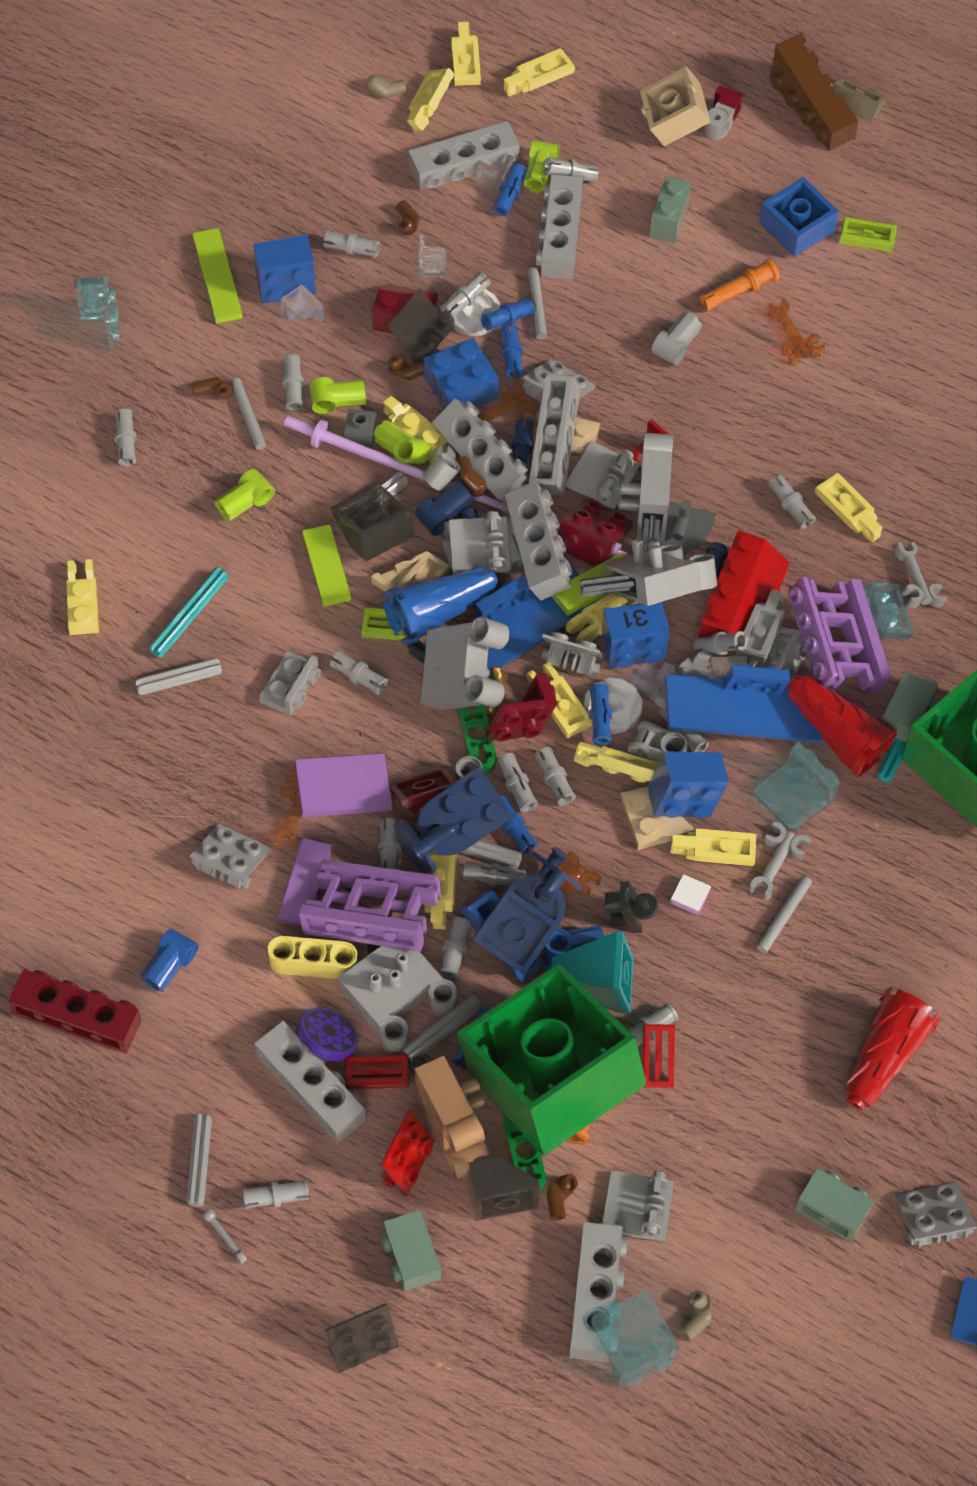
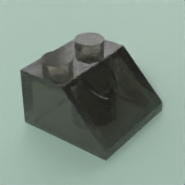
M379 483L331 507V512L350 547L365 561L375 558L414 537L410 510Z
M489 1155L479 1156L473 1162L468 1163L467 1186L475 1221L538 1209L540 1185L539 1180L500 1156L494 1158Z

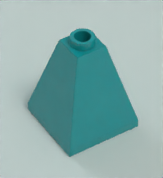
M616 931L552 957L551 965L546 966L545 973L558 964L562 965L603 1007L624 1014H631L634 956L623 931Z

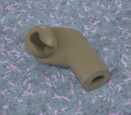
M371 75L367 80L368 88L381 98H388L406 92L403 80L390 83L378 75Z
M700 1290L691 1293L689 1297L691 1319L680 1328V1332L688 1341H692L712 1321L710 1298Z

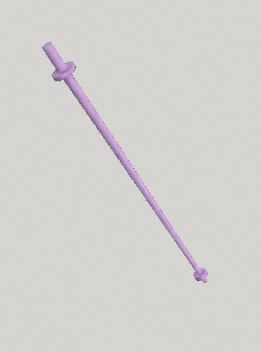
M287 416L284 426L311 436V446L318 448L324 441L425 481L423 477L425 470L407 463H401L393 457L327 431V421L320 420L314 426L291 416ZM450 481L445 486V489L450 487L454 482ZM484 494L480 497L472 496L476 501L509 513L506 503ZM616 543L611 558L620 553L626 558L629 557V554L621 551L622 545Z

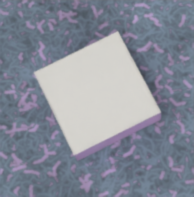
M683 874L670 904L699 915L711 891V886Z

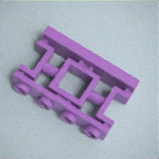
M801 577L788 593L815 681L826 688L830 685L831 688L836 689L845 680V677H857L861 690L877 694L892 679L861 580L851 579L846 585L843 582H837L830 590V593L817 591L814 580ZM817 607H823L824 612H818ZM835 608H841L842 613H837ZM829 627L841 628L845 642H833ZM832 656L838 657V658H839V662H838V661H833V657H832ZM851 657H856L858 663L852 662Z
M322 860L320 865L322 872L318 873L317 879L319 889L327 891L322 901L307 899L306 905H302L299 917L303 934L421 952L424 944L423 933H426L427 925L425 917L417 916L421 904L436 906L442 894L438 876L370 865ZM342 887L352 888L350 893L340 892ZM400 895L411 897L409 902L398 900ZM362 896L384 898L381 910L358 907ZM335 904L345 905L343 910L333 909ZM396 912L403 913L404 915L402 919L392 918V914Z

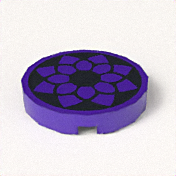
M319 1007L308 1009L298 1021L296 1028L298 1037L303 1044L306 1042L310 1046L309 1051L315 1056L338 1062L352 1055L357 1047L358 1037L353 1026L343 1016L332 1010Z

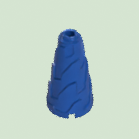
M477 567L451 576H444L425 582H416L399 588L396 586L385 591L383 597L390 598V600L383 602L385 614L394 634L399 635L398 632L402 631L406 637L400 640V642L404 645H410L427 635V630L444 625L445 622L475 605L484 595L494 593L498 580L492 570L488 571L484 567Z

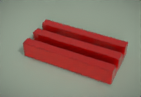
M643 1024L642 1068L646 1081L644 1087L674 1088L675 1024ZM650 1030L655 1031V1081H649ZM662 1031H668L667 1081H661Z
M408 1054L345 1057V1088L347 1090L409 1088ZM402 1064V1068L351 1069V1066ZM402 1076V1077H390V1078H359V1079H352V1078H357V1077Z

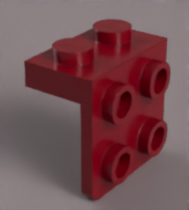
M583 500L563 517L557 534L560 535L565 544V553L596 567L611 559L616 543L632 529L634 523L628 520L624 514L612 512L602 507L597 501Z
M547 673L535 675L521 702L503 704L499 707L485 734L488 741L497 740L504 742L511 738L519 737L530 739L541 734L557 705L555 687L550 684Z

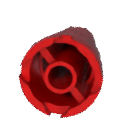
M797 675L787 686V689L790 690L788 697L800 709L802 716L821 734L820 738L837 754L839 761L855 777L859 778L867 773L880 760V754L883 751L886 753L897 737V732L882 720L872 717L855 703L850 704L830 687L826 688L808 675L803 677Z
M893 987L886 988L879 1001L881 1002L872 1019L870 1030L860 1050L859 1058L845 1085V1094L848 1096L846 1102L858 1110H863L864 1107L870 1108L873 1103L878 1101L892 1079L907 1064L916 1050L922 1046L931 1032H935L941 1021L938 1013L934 1015L933 1019L929 1016L933 1009L932 1007L901 989H898L894 996L891 995Z

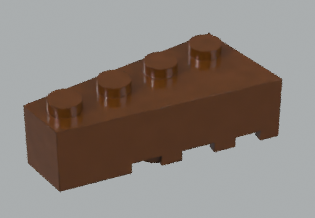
M800 33L775 45L770 81L773 88L779 90L784 96L788 106L793 107L799 114L803 124L808 125L814 132L816 139L823 143L830 151L855 139L858 120L841 93L837 95L834 93L832 79L828 73L824 75L821 73L817 65L818 57L814 51L810 53L803 45L807 40Z

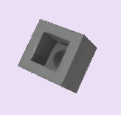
M348 409L344 431L345 438L373 448L375 438L373 434L377 426L376 412Z

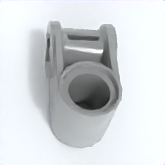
M641 722L637 727L638 734L635 741L630 743L628 747L630 754L660 762L664 752H668V750L674 749L679 752H687V741L679 733L663 729L650 722Z

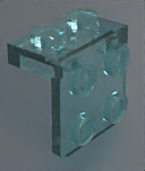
M108 276L74 279L80 320L105 319L110 352H116L115 343H120V332L117 324L119 313L118 305L116 304L115 287L109 288Z
M798 742L790 748L788 762L756 786L754 795L789 831L794 832L836 800L840 782L832 770L826 769L818 761L816 754L811 749H806Z
M649 1292L637 1294L592 1317V1326L614 1366L612 1377L617 1387L626 1383L628 1387L636 1385L645 1379V1374L655 1369L657 1372H662L674 1365L679 1346Z

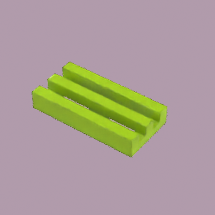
M844 217L839 244L893 252L897 225Z
M364 607L362 637L390 640L406 638L402 631L398 632L399 635H395L388 620H369V618L387 619L384 609Z

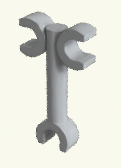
M898 542L893 553L897 559L905 563L913 584L907 585L902 591V595L912 596L906 604L907 607L911 609L917 608L920 603L922 605L929 604L935 608L942 607L947 597L937 596L942 589L941 584H932L929 589L927 588L914 557L918 552L917 545L911 542L907 550H905L902 543Z
M773 822L771 830L778 833L779 836L772 837L766 834L764 840L767 846L777 847L762 876L755 877L751 881L749 892L753 894L756 887L763 886L766 889L764 894L765 900H768L772 895V881L789 850L794 859L803 860L805 852L799 850L796 846L803 845L809 848L812 841L806 835L796 836L792 832H786L785 827L779 822Z

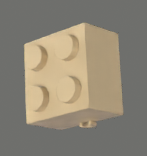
M687 66L640 90L644 105L641 108L642 113L647 118L651 132L663 146L711 123L701 84Z

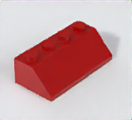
M740 530L737 531L718 578L717 586L714 588L702 618L699 637L712 636L716 632H725L726 634L744 632L756 604L760 602L766 604L772 589L780 591L790 562L765 538Z

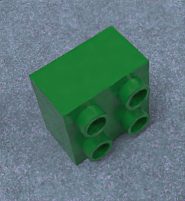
M977 670L911 725L902 756V761L976 828Z
M560 964L457 1032L470 1078H476L479 1081L480 1089L543 1156L646 1085L635 1037Z

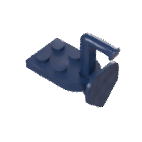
M479 766L423 804L416 818V833L404 820L394 823L401 849L405 855L424 873L432 874L436 871V866L429 855L430 852L440 856L459 854L513 818V816ZM431 825H436V826H437V827H433V828L428 829Z
M557 847L552 848V853L547 860L534 851L530 853L531 856L543 863L537 874L524 875L513 881L472 938L523 975H525L564 917L565 899L560 889L562 883L567 880L581 891L585 888L558 868L561 862L568 857L564 851Z

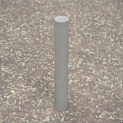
M531 267L528 269L531 301L534 305L533 316L536 338L543 340L547 338L539 270L536 267Z
M234 378L230 381L234 395L256 450H262L266 447L265 440L241 379Z
M806 876L800 878L756 946L758 951L764 954L768 952L812 884L810 878Z

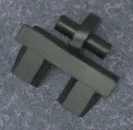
M630 881L620 882V891L605 892V910L607 913H612L615 926L629 925L633 933H642L639 919H650L658 912L659 905L656 898L650 893L637 895Z

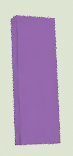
M302 838L278 916V923L302 928L299 917L300 909L303 904L306 905L307 899L317 901L320 892L317 875L319 872H322L320 866L322 860L330 859L332 852L331 844Z

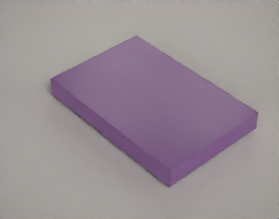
M384 754L295 760L302 817L387 812L392 810Z

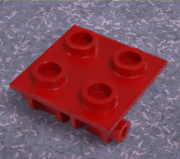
M408 1109L380 1164L385 1170L382 1174L384 1178L382 1183L390 1188H394L396 1184L405 1196L408 1195L412 1185L417 1182L419 1172L426 1158L431 1154L435 1142L411 1109Z

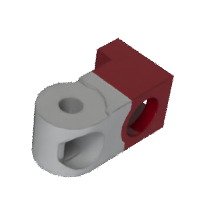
M721 85L718 86L714 95V108L708 111L711 123L704 126V132L707 137L719 140L726 136L742 110L743 94Z

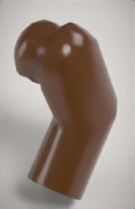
M402 200L396 205V210L403 217L402 223H399L398 226L402 234L409 236L417 231L420 216L406 200Z
M393 356L388 361L389 371L394 376L412 380L424 374V359L411 365L403 363V359L400 356Z
M212 377L191 384L195 397L210 394L224 400L232 395L231 385L218 377Z
M467 456L459 457L456 462L460 466L459 475L462 484L469 489L472 496H482L487 488L485 479L472 469L470 459Z
M561 1175L547 1189L546 1196L550 1220L559 1221L566 1218L564 1201L578 1186L577 1178L574 1175Z

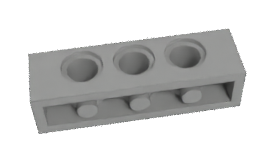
M506 121L408 150L409 170L419 191L432 189L442 184L459 181L472 175L486 173L489 170L519 162L520 144L509 122Z
M551 174L550 185H545L544 201L548 202V206H542L541 222L546 223L545 228L540 227L539 244H543V249L537 250L536 265L541 266V277L571 280L574 278L583 177Z
M545 376L529 483L536 481L543 490L547 489L551 495H565L581 387L573 376Z
M454 399L432 423L461 457L467 456L470 459L472 469L485 479L488 489L498 500L507 503L505 494L529 484L530 476L527 474L529 468L520 459H514L510 454L513 451L512 448L504 440H498L495 437L494 433L496 430L486 420L482 421L477 416L479 410L471 402L466 401L464 403ZM471 426L470 432L466 435V429ZM487 445V450L482 455L483 447ZM504 463V469L499 474V468Z
M534 481L505 494L529 588L540 601L571 588L569 576L572 575V569L567 559H564L563 556L566 548L562 538L556 531L559 528V522L556 515L550 509V506L553 505V500L547 489L543 490Z
M282 1021L254 1043L257 1058L336 1144L340 1143L366 1121V1104L356 1092L351 1094L345 1088L346 1083L342 1076L335 1070L331 1072L324 1065V1059L315 1056L309 1051L307 1045L300 1041L295 1026L290 1028ZM290 1054H296L300 1057L295 1062L285 1060ZM310 1076L320 1078V1081L316 1084L305 1082ZM331 1098L341 1101L339 1105L334 1107L326 1105L325 1102Z
M588 1222L583 1224L569 1358L608 1363L610 1352H617L618 1332H612L613 1320L620 1321L622 1301L615 1300L616 1288L623 1289L625 1269H618L619 1258H626L628 1238H622L623 1226ZM598 1256H605L610 1259L611 1263L607 1266H600L595 1263L594 1259ZM595 1287H602L608 1294L605 1297L598 1298L591 1293V1290ZM597 1318L603 1321L605 1326L596 1330L592 1329L587 1322Z

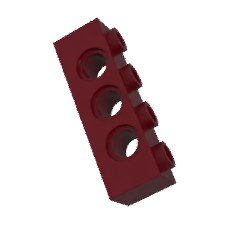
M23 969L8 1000L12 1014L127 1054L141 1024L139 1009L133 1003L126 1000L117 1002L109 999L107 995L97 990L89 992L80 989L77 984L69 980L57 981L40 970L32 972ZM46 995L55 996L49 1002L40 1001ZM75 1005L84 1006L78 1012L69 1011ZM103 1015L112 1016L107 1022L98 1021Z

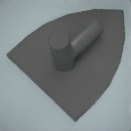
M687 500L682 501L680 504L669 501L665 541L659 542L660 545L679 544L682 546L683 556L687 555L706 539L712 528L716 513L693 508Z

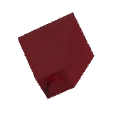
M384 284L378 288L372 309L373 330L427 340L438 300V293Z
M441 768L389 784V788L403 807L418 814L425 802L457 780L446 768Z

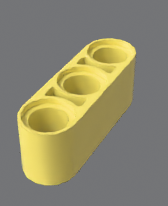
M278 936L272 939L268 945L269 965L274 972L279 974L338 979V977L358 963L356 948L351 943L344 941ZM280 952H286L289 954L285 958H277L275 956ZM310 955H318L320 957L316 961L306 959ZM345 957L351 960L347 964L337 962L338 959Z

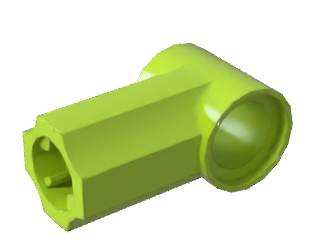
M537 140L532 141L529 165L524 178V186L531 192L540 193V191L544 190L545 185H548L550 175H545L543 171L549 169H543V165L548 157L558 160L560 145Z
M319 377L310 382L311 406L313 412L317 414H330L336 410V407L366 405L364 380L334 382L330 378Z
M384 420L376 427L373 434L375 436L374 442L394 454L397 461L401 463L423 464L428 460L430 447L425 440L413 437L388 420Z
M250 469L240 477L238 485L215 499V506L225 520L231 521L253 505L258 507L265 505L273 497L275 489L257 469Z

